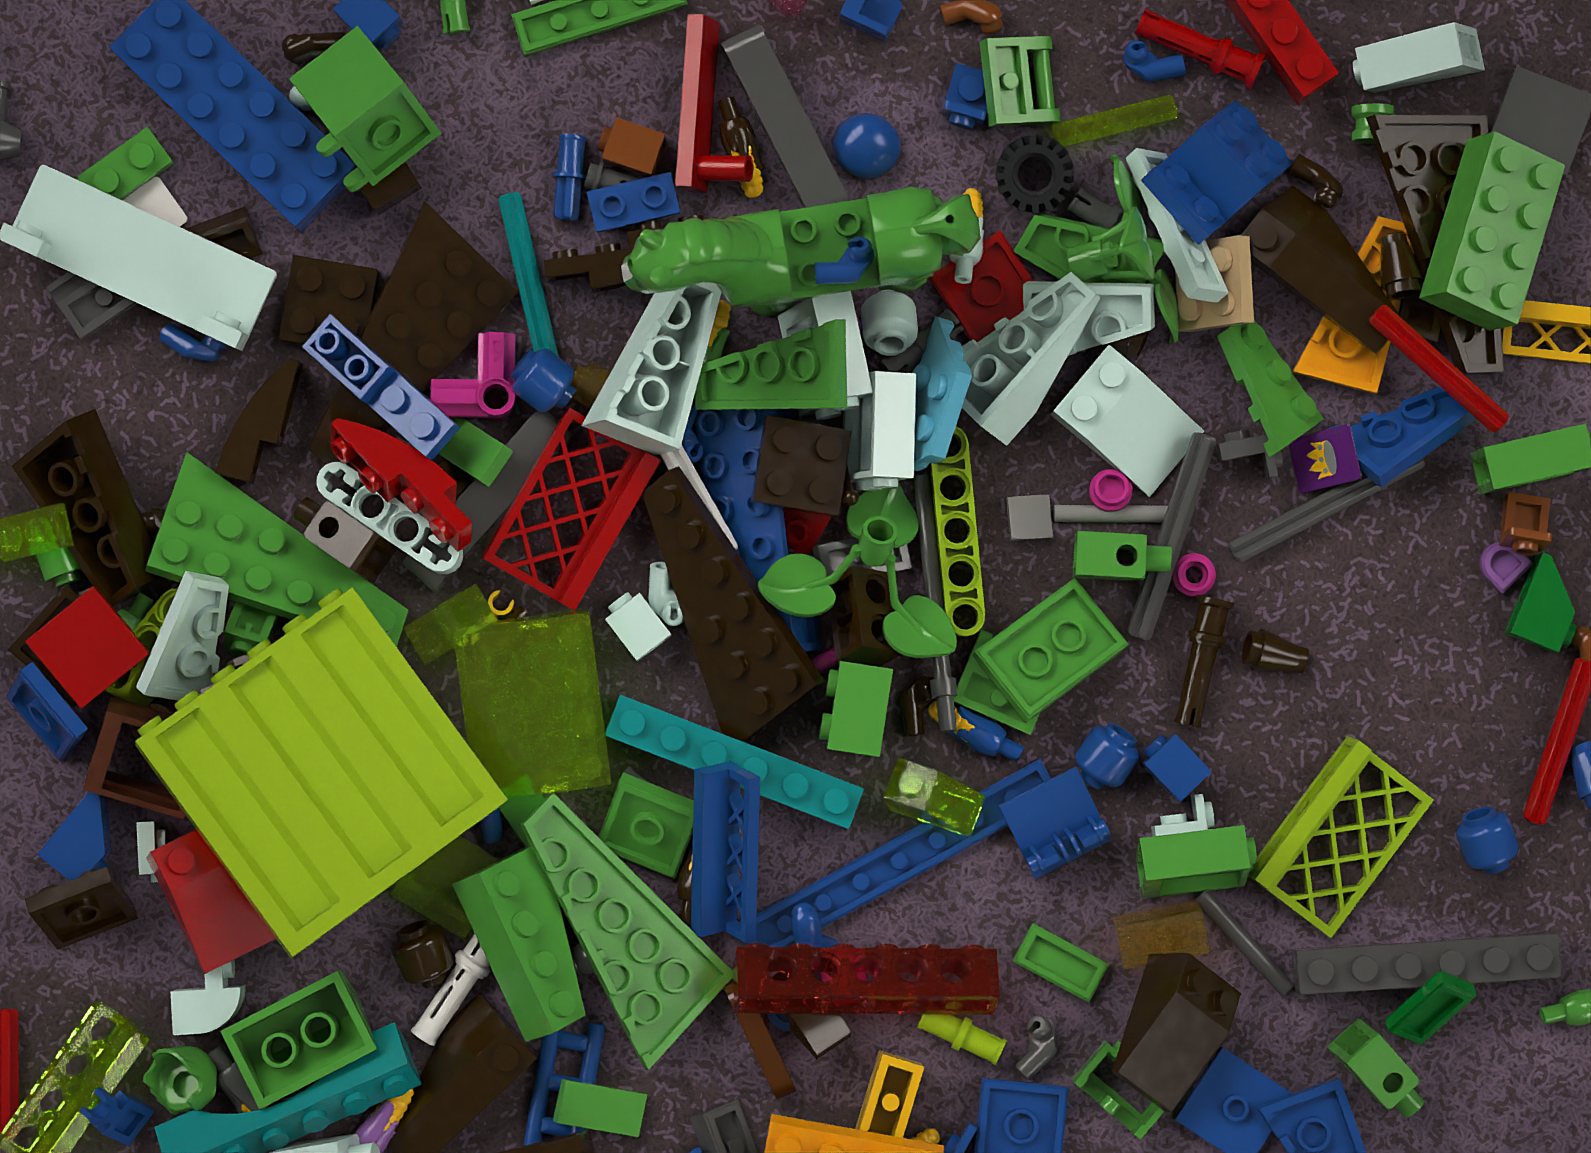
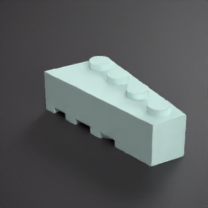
M702 282L676 291L654 293L582 424L583 427L655 455L680 449L722 293L717 284Z

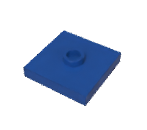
M33 662L20 670L6 695L7 699L58 761L62 762L74 752L88 728Z
M1220 1047L1174 1119L1224 1153H1258L1272 1130L1256 1106L1292 1093L1234 1054Z
M982 1077L974 1153H1062L1069 1087Z

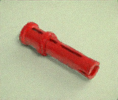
M1148 9L1144 10L1135 31V35L1150 39L1162 46L1209 65L1208 69L1215 75L1224 73L1245 82V88L1250 90L1266 57V54L1261 51L1258 54H1254L1233 45V39L1227 37L1226 39L1221 38V40H1217L1178 22L1164 18Z

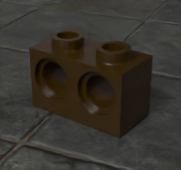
M850 566L835 584L830 585L836 596L833 607L829 609L836 662L843 661L881 667L901 655L888 644L883 633L885 617L895 611L890 602L888 575L885 571Z

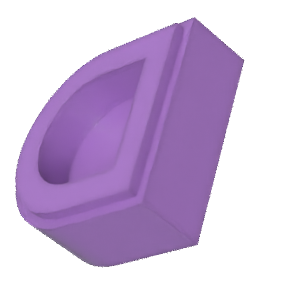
M1499 542L1489 545L1483 551L1480 557V569L1483 576L1502 594L1533 563L1527 556L1515 554L1511 551V547L1499 546Z

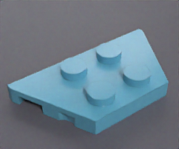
M937 316L934 318L920 364L913 370V373H916L915 471H920L927 468L930 463L935 464L946 458L972 378L969 365L964 361L961 343L950 339L949 335L954 328L953 321Z

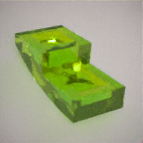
M474 584L441 603L439 607L406 625L403 629L424 665H427L498 622V619L478 585Z

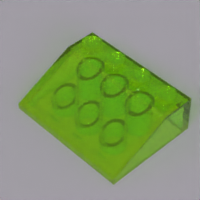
M576 609L575 611L567 610L452 627L467 744L506 797L565 792L612 785L589 612Z

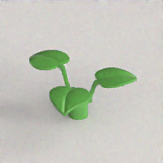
M1116 154L1109 155L1108 157L1114 163V182L1119 201L1124 209L1123 218L1120 223L1106 232L1093 236L1092 242L1068 248L1067 259L1070 271L1081 281L1101 275L1103 281L1109 279L1147 280L1150 284H1154L1156 300L1171 330L1169 344L1176 343L1179 338V313L1176 293L1162 268L1157 269L1156 273L1154 272V258L1150 245L1147 242V231L1142 219V202L1138 187L1135 185L1132 175ZM1123 231L1118 247H1114L1111 241L1105 243V241ZM1124 253L1134 261L1140 271H1116L1111 268L1118 266L1117 255Z
M899 481L898 488L865 491L859 496V501L854 506H850L846 516V525L851 535L859 539V542L851 547L850 553L832 575L827 576L824 565L816 558L797 553L778 559L771 565L763 578L758 581L757 585L760 593L777 609L798 617H814L827 612L833 607L836 596L830 585L835 584L857 557H860L863 563L871 567L885 564L887 566L890 602L895 610L889 613L883 622V633L888 644L898 653L914 658L946 656L953 653L956 649L957 640L953 625L947 614L937 603L920 595L909 597L903 605L899 602L895 572L897 558L892 551L893 548H900L910 543L916 537L919 526L917 514L905 496Z

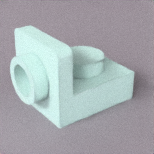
M1203 794L1191 795L1194 821L1187 822L1186 813L1160 816L1161 825L1151 826L1152 836L1208 830V828L1214 827L1211 801L1204 802Z
M159 821L136 822L139 875L151 874V882H158L146 857L151 851L168 843L167 830L160 829Z

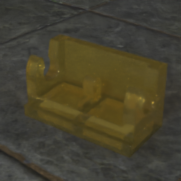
M1195 900L1111 916L1118 940V952L1124 969L1145 966L1149 954L1190 953L1195 956L1210 953L1203 911Z

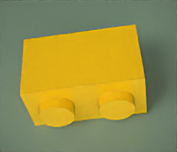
M879 1050L855 1129L903 1138L924 1066L920 1062Z

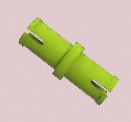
M928 1003L917 1026L918 1029H923L952 1043L951 1048L957 1051L963 1048L996 1065L1007 1042L1006 1039H1001L972 1025L973 1020L965 1017L962 1020Z

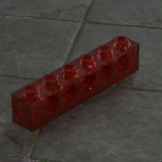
M750 943L744 947H736L733 961L734 1013L994 1015L1000 998L997 949H984L983 946L974 944L954 949L941 948L935 944H925L917 948H898V946L893 944H880L874 948H855V946L846 943L836 944L831 947H812L806 943H795L788 947H769L764 943ZM772 972H781L784 973L789 979L784 981H778L773 979L769 974ZM823 972L832 979L821 981L816 979L813 974ZM865 972L872 975L875 980L863 981L856 974ZM911 973L917 977L918 981H906L899 974ZM943 974H955L961 981H948Z

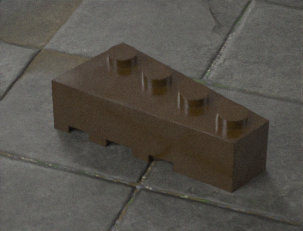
M96 409L64 421L12 465V468L91 584L98 588L113 607L136 597L139 592L142 593L161 578V576L145 571L153 549V543Z

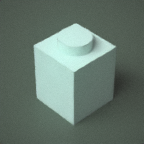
M627 592L608 607L612 614L605 620L636 661L641 660L672 636L640 593L632 597Z

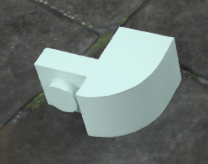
M235 960L204 974L205 988L176 989L170 992L173 1035L201 1034L213 1031L228 1023L238 1013L245 997V985L228 986V978H234Z

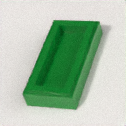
M1441 970L1438 971L1385 1019L1387 1031L1422 1045L1476 997L1474 984Z

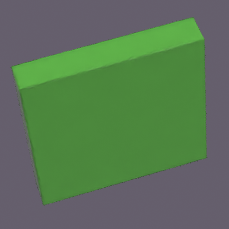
M623 772L598 837L618 857L675 879L693 834L694 800Z

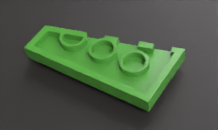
M834 319L823 323L821 326L793 333L789 337L777 341H769L757 345L756 348L744 352H736L703 363L695 391L696 410L847 408L846 319Z

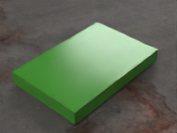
M1074 578L974 651L973 657L1027 723L1124 651L1129 644L1076 578Z

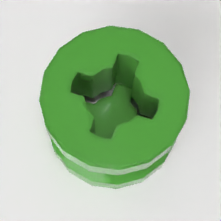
M1380 103L1352 106L1351 117L1355 119V130L1351 133V142L1375 144L1366 117L1372 115H1394V106Z

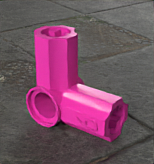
M505 332L478 333L477 379H431V400L449 418H488L489 420L499 421L510 416L516 404L515 394L512 390L514 380L510 377L515 368L516 334ZM501 389L506 392L509 397L507 404L501 409L489 408L484 402V397L488 391Z

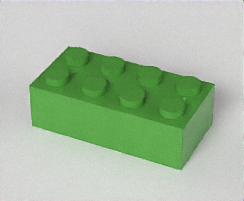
M1495 131L1467 139L1419 298L1489 331L1518 325L1565 165Z

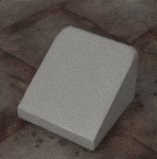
M1049 495L1013 496L1006 498L1010 541L1053 538Z

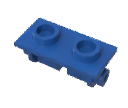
M671 172L587 191L596 233L680 214Z

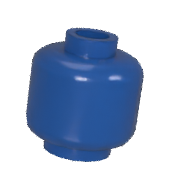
M542 348L536 352L529 349L510 374V377L514 380L512 386L514 394L541 413L549 411L554 405L559 409H563L576 391V388L571 385L575 374L573 367L547 348Z
M1108 723L1107 726L1099 725L1093 727L1075 753L1076 763L1082 770L1080 773L1082 779L1096 789H1101L1103 785L1118 787L1123 784L1140 757L1139 751L1135 746L1137 739L1127 730L1114 723Z
M1492 806L1479 807L1463 815V822L1457 827L1456 836L1467 866L1473 869H1484L1486 874H1494L1507 869L1510 865L1509 861L1515 857L1519 850L1518 841L1509 816L1504 812L1495 811V808Z

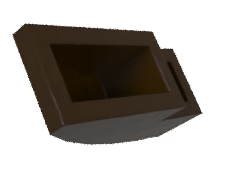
M288 359L252 396L236 420L223 447L215 471L216 474L254 484L264 443L282 446L303 363L296 359Z

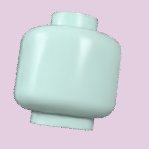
M882 290L865 300L861 306V323L863 329L862 338L868 347L882 355L893 356L904 352L917 339L918 325L916 306L910 297L894 290Z

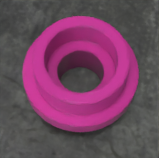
M1191 553L1181 557L1177 561L1172 575L1175 587L1181 593L1193 597L1197 596V594L1203 595L1208 592L1216 578L1213 563L1206 556L1198 553ZM1197 567L1201 571L1202 577L1198 583H1190L1186 579L1188 568Z

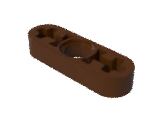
M742 977L727 984L724 987L725 992L775 1098L779 1100L796 1092L795 1085L767 1030V1026L744 978Z

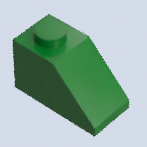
M1543 552L1535 556L1504 634L1549 653H1559L1561 647L1567 648L1570 645L1577 625L1572 623L1575 610L1551 555Z

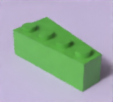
M531 846L516 850L452 883L525 1042L553 1034L584 1017L586 1014L559 901Z

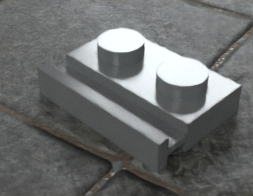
M67 272L45 287L81 340H85L138 304L71 272Z

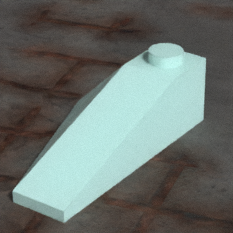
M1070 272L1029 300L1027 309L1011 320L1004 317L995 323L994 327L996 330L979 342L972 339L963 345L964 361L969 365L972 378L962 409L981 427L1007 446L1038 410L1099 302L1100 297L1075 274Z

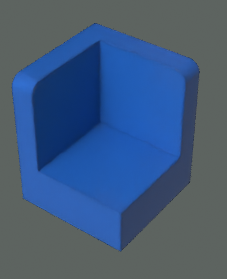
M846 0L839 14V21L886 42L901 11L902 2L898 0Z

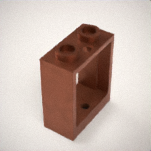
M111 697L82 790L184 819L185 813L166 787L107 770L122 722L142 727L158 715L164 721L171 714Z

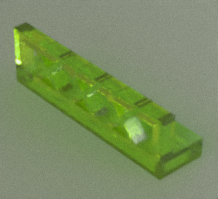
M95 1000L1 1132L0 1149L7 1153H69L91 1123L81 1114L80 1109L82 1107L93 1109L100 1103L101 1099L94 1093L96 1088H104L110 1094L113 1092L150 1040L149 1037L135 1022L100 1001ZM101 1016L116 1023L107 1037L95 1041L92 1040L91 1030ZM87 1054L88 1064L82 1073L67 1077L66 1065L70 1059ZM61 1089L62 1101L57 1108L42 1112L40 1101L45 1094ZM36 1125L37 1136L27 1150L12 1142L22 1128Z

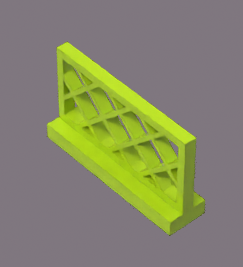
M1347 736L1259 853L1257 863L1253 864L1254 872L1249 873L1248 877L1269 891L1326 936L1332 938L1434 799L1375 755L1361 741ZM1370 762L1380 770L1382 788L1360 792L1359 774L1367 763ZM1389 778L1400 786L1390 787ZM1352 785L1353 793L1345 794ZM1407 791L1419 800L1409 815L1393 816L1392 793ZM1383 795L1386 818L1364 822L1361 798ZM1354 799L1356 823L1335 826L1333 817L1335 806L1340 801ZM1326 820L1327 828H1320ZM1402 823L1398 830L1395 832V824ZM1387 825L1389 838L1387 845L1383 850L1368 852L1365 828ZM1357 830L1360 853L1338 856L1336 833ZM1328 834L1331 857L1309 861L1307 851L1309 841L1313 836ZM1300 855L1301 862L1294 863L1297 857ZM1375 857H1377V858L1375 859V861L1372 863V865L1370 866V865H1369V858H1375ZM1361 860L1363 877L1355 885L1342 886L1339 863ZM1332 864L1334 888L1312 891L1310 867ZM1302 869L1305 892L1288 895L1277 887V884L1287 871ZM1351 892L1344 901L1343 893ZM1335 894L1338 910L1328 924H1326L1315 915L1313 898ZM1306 899L1307 909L1296 900Z

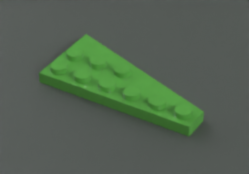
M186 452L145 569L146 572L179 583L185 571L220 577L229 585L227 599L293 620L302 613L308 619L321 610L318 602L337 588L342 593H345L353 587L397 647L408 613L407 608L313 544L299 531Z

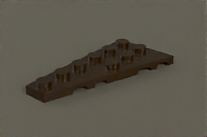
M1372 115L1366 117L1423 279H1425L1467 139L1488 133L1487 115ZM1433 305L1455 367L1464 375L1504 372L1501 328L1489 331Z
M678 466L661 476L643 491L642 496L721 732L724 735L746 742L825 680L776 608L760 593L757 580Z

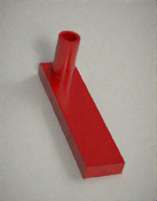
M688 14L675 186L689 192L707 193L708 181L750 182L753 177L754 165L751 156L710 155L720 23L704 14Z

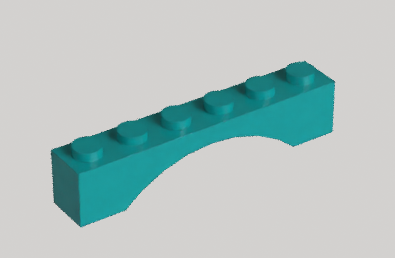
M623 695L619 696L605 732V736L693 770L732 761L760 777L761 796L847 829L851 825L864 788ZM740 783V788L744 789V785Z
M395 1022L372 1032L378 1049L320 1078L303 1092L282 1103L261 1110L238 1114H216L192 1110L155 1126L161 1153H266L270 1150L283 1148L288 1142L309 1133L322 1131L328 1125L350 1115L363 1113L369 1107L384 1100L402 1096L408 1090L421 1085L408 1043Z

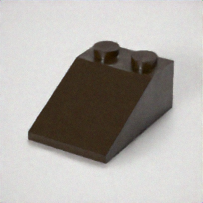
M1190 953L1149 954L1112 1073L1163 1111L1172 1112L1230 1032L1241 993Z

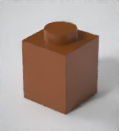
M616 117L613 127H604L597 150L604 152L602 156L604 164L646 178L654 176L666 137L665 133Z

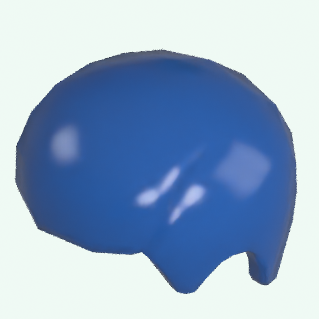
M861 113L851 115L837 126L832 138L834 158L838 165L853 176L862 179L881 177L895 166L901 152L899 134L894 126L885 118L876 114Z

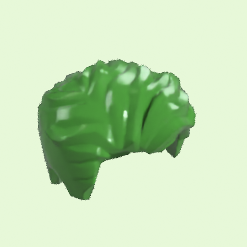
M176 1046L158 1049L152 1053L154 1061L149 1070L144 1074L143 1082L150 1087L151 1094L171 1114L178 1115L179 1113L190 1112L191 1109L201 1110L214 1098L217 1069L206 1052L198 1047Z

